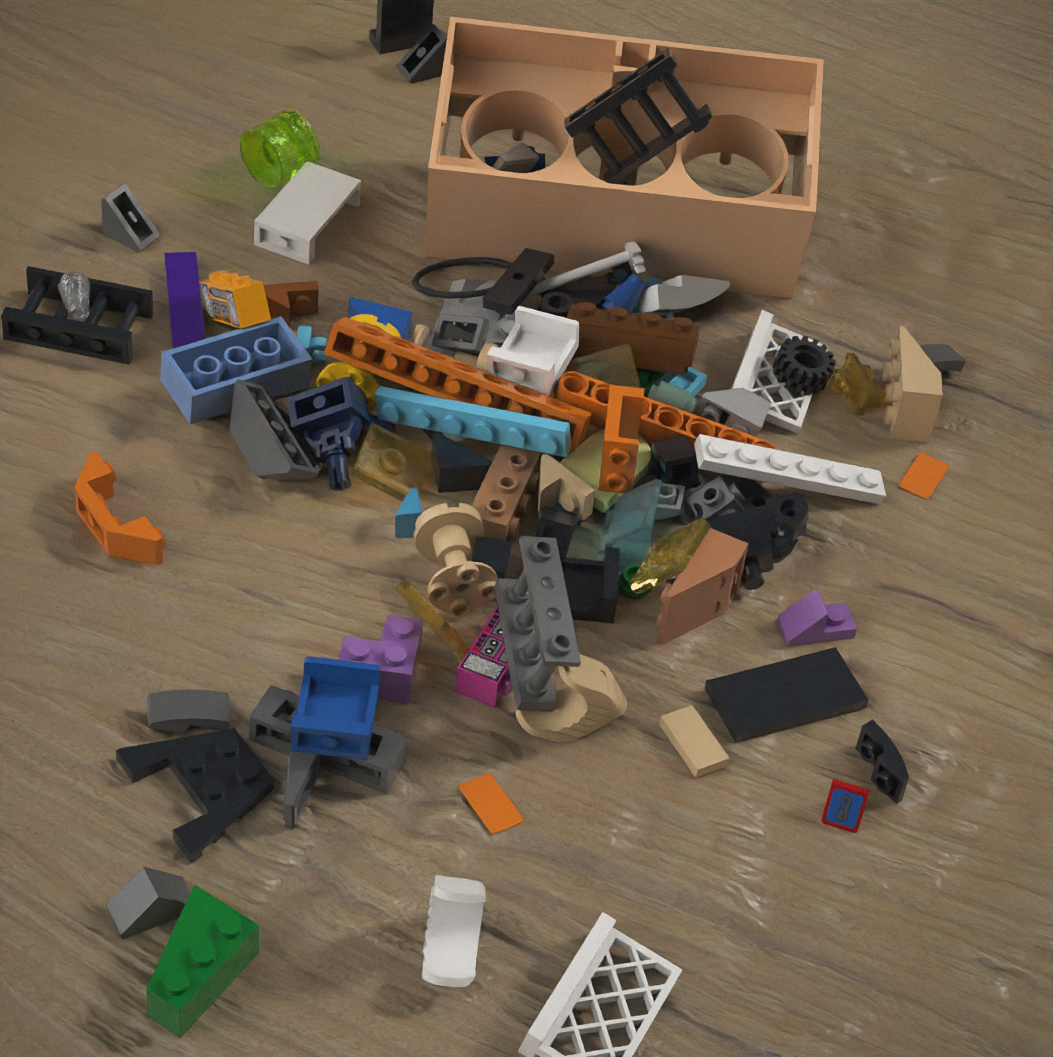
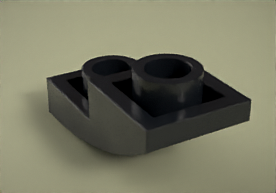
M872 719L862 725L855 749L866 762L874 766L871 781L877 789L898 804L903 799L909 780L907 768L897 747L884 730Z

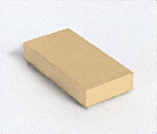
M693 705L660 716V727L695 778L728 766L729 756Z

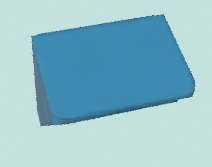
M416 488L410 489L396 512V538H411L416 530L415 522L422 514L419 493Z

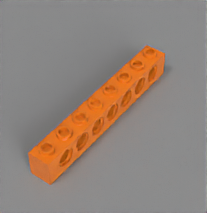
M345 316L334 322L324 351L325 355L430 396L567 422L570 425V451L573 452L582 443L592 412Z

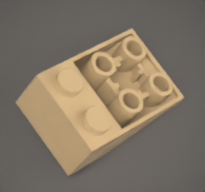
M899 326L897 338H891L889 345V358H891L890 363L885 362L883 369V381L888 382L884 390V403H889L885 412V425H890V439L929 443L943 396L941 373L904 326Z

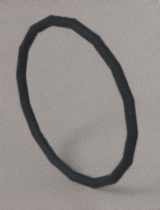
M487 257L446 260L429 265L417 272L412 280V284L417 291L432 297L453 299L485 296L492 287L469 292H444L423 287L419 281L421 277L429 272L448 266L484 263L509 268L512 263L502 259Z

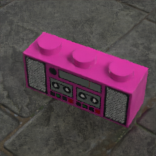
M498 605L459 664L455 692L494 708L503 695L508 696L512 691Z

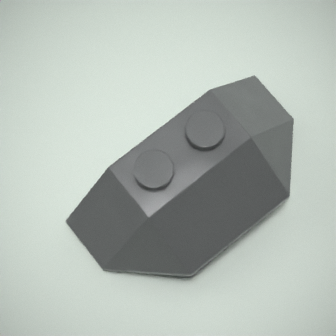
M237 379L233 390L230 433L237 443V448L243 453L251 466L250 469L253 474L261 479L269 478L278 481L315 478L322 469V465L316 460V455L306 439L291 427L290 416L278 403L269 397L270 393L264 386Z

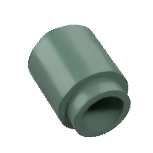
M661 381L659 386L653 384L647 397L692 413L697 401L696 398L690 396L691 392Z

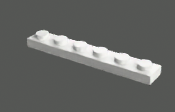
M699 434L694 442L698 469L875 504H881L886 497L879 470Z

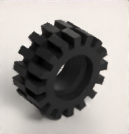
M793 336L792 340L787 338L782 343L772 366L774 368L773 374L779 375L777 381L779 383L786 382L784 387L788 390L791 387L795 388L794 393L800 394L801 390L804 391L805 395H810L811 392L818 394L820 390L823 391L836 364L835 359H832L833 353L831 351L826 352L828 347L825 344L822 346L817 345L819 341L816 339L810 342L808 341V336H803L801 340L798 336Z

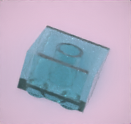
M654 479L618 496L614 510H607L604 530H609L608 534H601L598 554L605 556L606 547L620 548L619 573L632 564L646 565L662 480Z

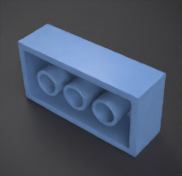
M279 316L263 323L236 329L162 352L160 381L191 425L232 412L233 390L237 379L264 386L270 393L269 397L271 399L309 387L312 358L284 319Z

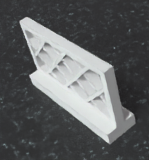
M762 310L751 333L731 389L743 387L771 402L765 420L798 434L813 392L810 395H805L804 391L801 390L800 394L802 397L793 399L788 389L784 387L786 382L779 383L777 381L778 376L773 374L774 368L768 363L766 358L771 356L776 358L781 347L776 344L772 336L784 341L787 338L792 340L793 336H798L801 340L803 336L771 323L773 314ZM767 376L772 385L763 386L758 378ZM778 392L784 401L775 403L769 394ZM790 409L796 420L784 416L780 410Z
M602 912L529 1029L518 1052L526 1057H535V1055L540 1057H632L682 969L613 928L616 920ZM612 944L627 951L631 962L614 965L609 952ZM603 961L605 966L599 967V965ZM655 968L669 978L665 984L649 986L643 970ZM634 971L640 988L622 991L617 974ZM608 975L613 992L595 995L591 979ZM585 990L586 997H581L582 993ZM659 994L654 1002L652 995ZM643 997L648 1014L631 1017L626 999ZM617 1001L622 1018L604 1021L599 1004ZM590 1005L595 1023L577 1026L572 1012L573 1008ZM566 1021L568 1027L562 1028L563 1024ZM641 1025L638 1031L636 1032L634 1026ZM625 1027L630 1044L613 1048L607 1030ZM599 1032L604 1049L585 1052L580 1035ZM571 1036L577 1054L564 1056L550 1046L556 1038Z

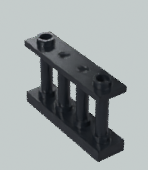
M669 48L564 119L565 129L571 138L577 134L584 135L609 170L603 173L604 181L607 183H624L629 179L632 171L690 132L697 133L703 130L710 123L709 120L713 118L708 104L697 109L673 75L677 62ZM657 80L665 84L687 116L673 127L669 125L647 93V87ZM630 98L638 101L661 134L646 145L621 111V104ZM604 116L612 119L634 150L633 154L621 162L616 159L594 128L596 126L595 122Z
M31 266L27 267L26 276L29 297L22 310L5 307L1 319L4 340L130 364L133 358L132 332L129 330L136 316L152 319V290ZM43 298L61 301L53 316L36 313ZM74 304L92 307L85 322L67 319ZM105 310L123 313L116 328L98 325Z

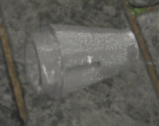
M73 271L64 274L58 284V291L71 320L76 321L85 320L89 316L90 281L81 272Z

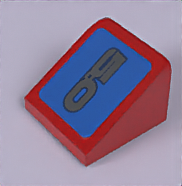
M833 779L821 822L832 827L857 833L870 790Z

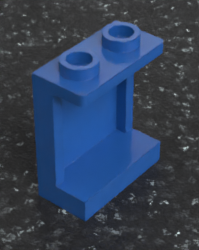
M305 657L296 715L293 714L291 723V751L367 760L379 693L380 666L365 662L334 660L324 657Z

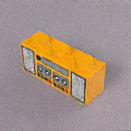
M227 270L212 272L208 274L209 279L199 281L208 319L241 329L271 320L262 281L250 279L249 275L239 276V273H228Z

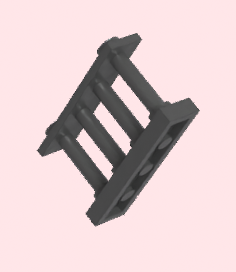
M521 536L519 543L524 570L519 579L499 578L494 586L516 710L552 711L556 705L551 675L557 666L579 667L581 660L556 538Z

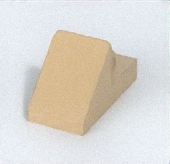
M547 453L542 455L539 474L538 513H542L544 505L551 507L556 503H560L565 510L577 514V517L582 521L591 516L595 490Z

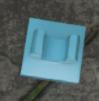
M298 326L297 339L312 358V362L324 364L326 359L324 351L327 339L323 337L311 339L312 327Z

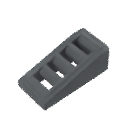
M290 747L284 797L285 828L292 830L300 818L321 773V754L291 751Z

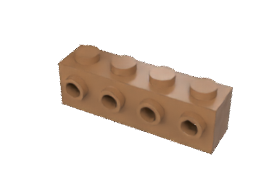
M500 445L471 505L481 516L484 526V538L507 542L510 537L516 538L521 523V518L519 517L521 514H527L531 502L530 493H536L538 490L541 456L545 453Z

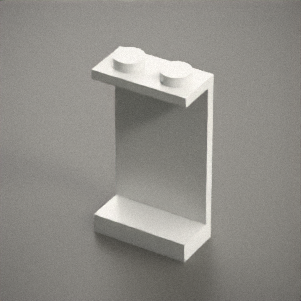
M307 161L254 220V245L309 265L315 258V238L345 203L355 207L360 205L361 180Z

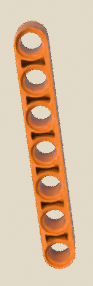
M571 371L562 374L553 398L592 412L588 424L603 430L605 429L611 384L578 372ZM643 397L639 435L650 447H652V441L685 435L695 450L694 442L699 434L777 450L772 443ZM755 480L758 484L764 483V481Z

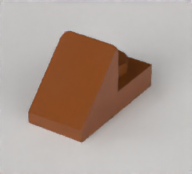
M317 281L263 285L271 319L281 316L290 328L291 315L318 313L319 289Z

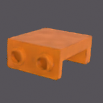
M610 385L598 491L622 494L633 493L644 388Z

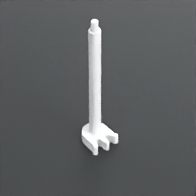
M635 241L624 244V252L540 281L526 298L626 262L631 264L637 275L644 273L646 270L643 265L644 260L640 254L641 249Z

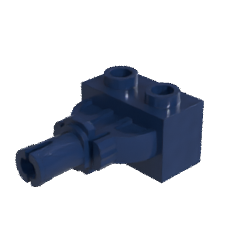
M345 377L288 397L291 427L304 437L315 450L316 460L321 464H327L329 488L334 491L343 490L342 483H344L346 489L351 487L347 461L351 458V454H356L355 442L360 435L361 425L370 422L366 393L349 377Z

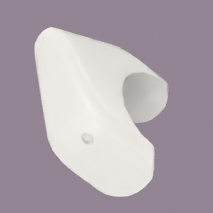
M435 875L434 886L431 888L430 908L428 910L429 918L426 924L427 930L425 931L426 940L423 945L422 978L435 985L465 987L474 980L476 975L478 941L484 903L486 902L485 886L482 882L476 880Z

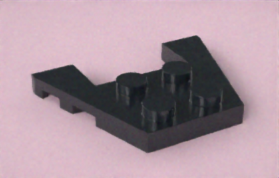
M235 728L116 750V760L132 783L169 767L204 814L173 829V840L190 864L196 862L202 856V850L212 841L216 843L225 835V829L237 818L242 819L274 789V779Z

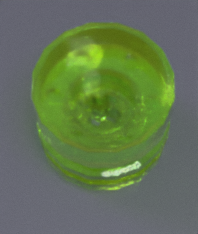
M287 109L279 112L275 116L268 118L266 122L257 124L244 131L240 137V153L247 170L257 182L271 189L291 180L307 161L317 164L320 158V146L313 127L305 117L293 110Z

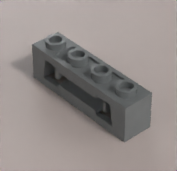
M270 685L250 715V741L289 756L291 743L274 736L280 732L286 734L287 738L291 740L293 714L296 715L300 696L292 691ZM373 725L367 760L321 754V769L387 794L406 762L408 738L399 735L395 731ZM352 761L358 763L359 767L363 768V766L374 769V776L352 768Z

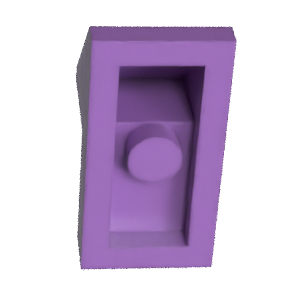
M818 589L807 594L778 615L777 618L787 646L855 638L857 631L847 604L825 605Z

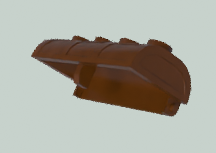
M580 302L577 305L571 304L567 318L579 322V347L572 358L684 376V373H688V367H692L700 324L693 323L690 319L683 317L673 320L660 318L658 314L652 312H645L641 315L628 313L626 309L620 307H612L609 310L601 309L588 302Z

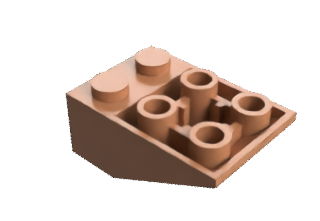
M712 528L708 529L702 540L698 538L695 540L689 554L690 559L688 562L682 561L675 574V582L673 585L668 583L662 592L660 603L664 604V607L660 611L655 625L659 628L658 644L663 645L725 614L739 591L748 543Z

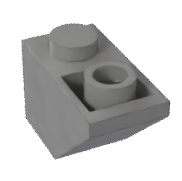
M743 387L705 392L691 414L756 437L763 426L771 402Z

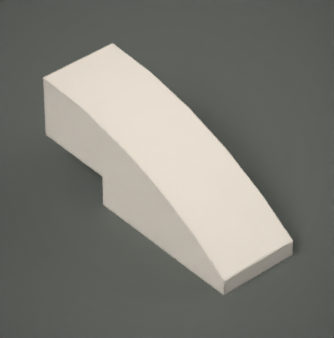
M679 275L661 282V284L644 289L638 299L639 313L672 310L674 314L695 307L719 296L730 287V282Z

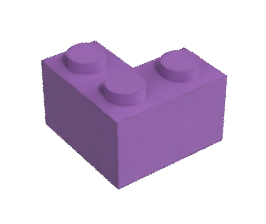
M387 615L381 642L344 636L338 660L379 665L380 683L378 699L409 704L421 651L423 620Z

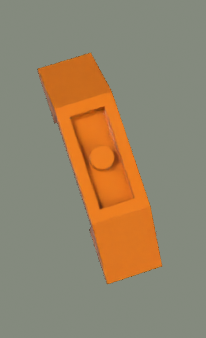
M97 451L91 452L74 486L76 512L108 556L153 565L163 563L162 547H165V538L158 527L154 528L146 516L122 525L118 516L111 515L107 510L105 500L114 497L113 482L116 481V474L110 462H105Z

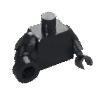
M629 262L612 267V272L602 276H587L537 294L543 297L537 311L567 318L571 304L577 305L580 302H588L594 304L596 308L603 309L601 306L605 302L604 298L616 289L617 284L621 285L633 274Z
M797 494L782 495L774 503L773 515L775 523L778 525L774 537H771L767 505L704 519L703 526H701L699 521L703 516V509L698 503H694V508L697 512L696 519L688 518L684 507L680 512L682 521L691 527L689 534L693 544L697 538L702 540L709 528L748 543L741 577L744 587L748 590L760 588L764 584L762 573L773 570V564L780 563L790 555L799 540L795 539L797 533L806 524L809 517L807 501Z

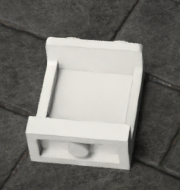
M518 306L515 310V325L501 348L492 346L487 353V372L550 396L579 347V322Z

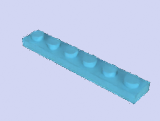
M379 386L375 393L378 420L567 457L571 450L570 425L567 422Z

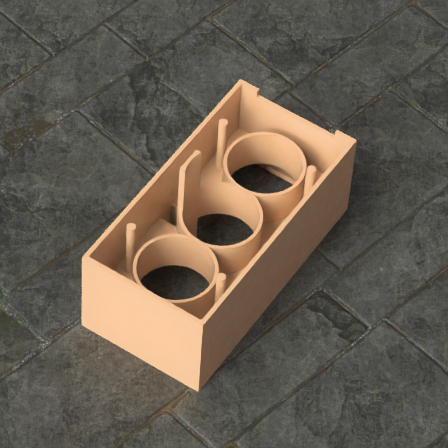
M450 17L428 165L425 257L448 260L487 257L513 263L525 248L554 254L555 264L549 271L565 273L624 252V244L635 241L641 249L640 254L644 260L643 265L646 272L637 275L631 264L630 267L633 274L643 282L650 275L662 281L679 275L729 281L730 287L725 290L728 292L792 299L816 214L824 59ZM669 48L677 62L673 75L697 109L708 104L713 118L709 120L710 123L703 130L697 133L690 132L656 155L667 170L659 178L642 185H636L637 168L631 172V176L624 183H607L604 181L603 173L609 169L602 159L599 179L581 165L577 158L592 145L584 135L577 134L571 138L565 129L564 119ZM657 80L647 87L648 95L671 127L687 117L663 82ZM630 98L621 104L622 113L645 145L661 135L637 100ZM451 116L463 117L460 157L445 156ZM604 116L595 122L596 126L594 128L619 162L634 153V150L611 118ZM502 129H512V139L514 141H521L524 138V130L539 134L551 142L561 156L553 164L542 170L531 173H515L492 168L481 161L472 151L471 147L481 137ZM721 152L719 162L722 165H728L731 163L732 154H736L757 164L767 174L772 186L758 195L747 198L718 196L698 186L689 177L684 166L696 157ZM788 154L794 155L792 195L781 194L788 169ZM612 268L603 270L601 272L589 276H602L606 273L612 272Z

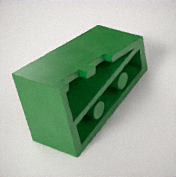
M194 884L146 988L148 1017L181 1038L259 954V925Z

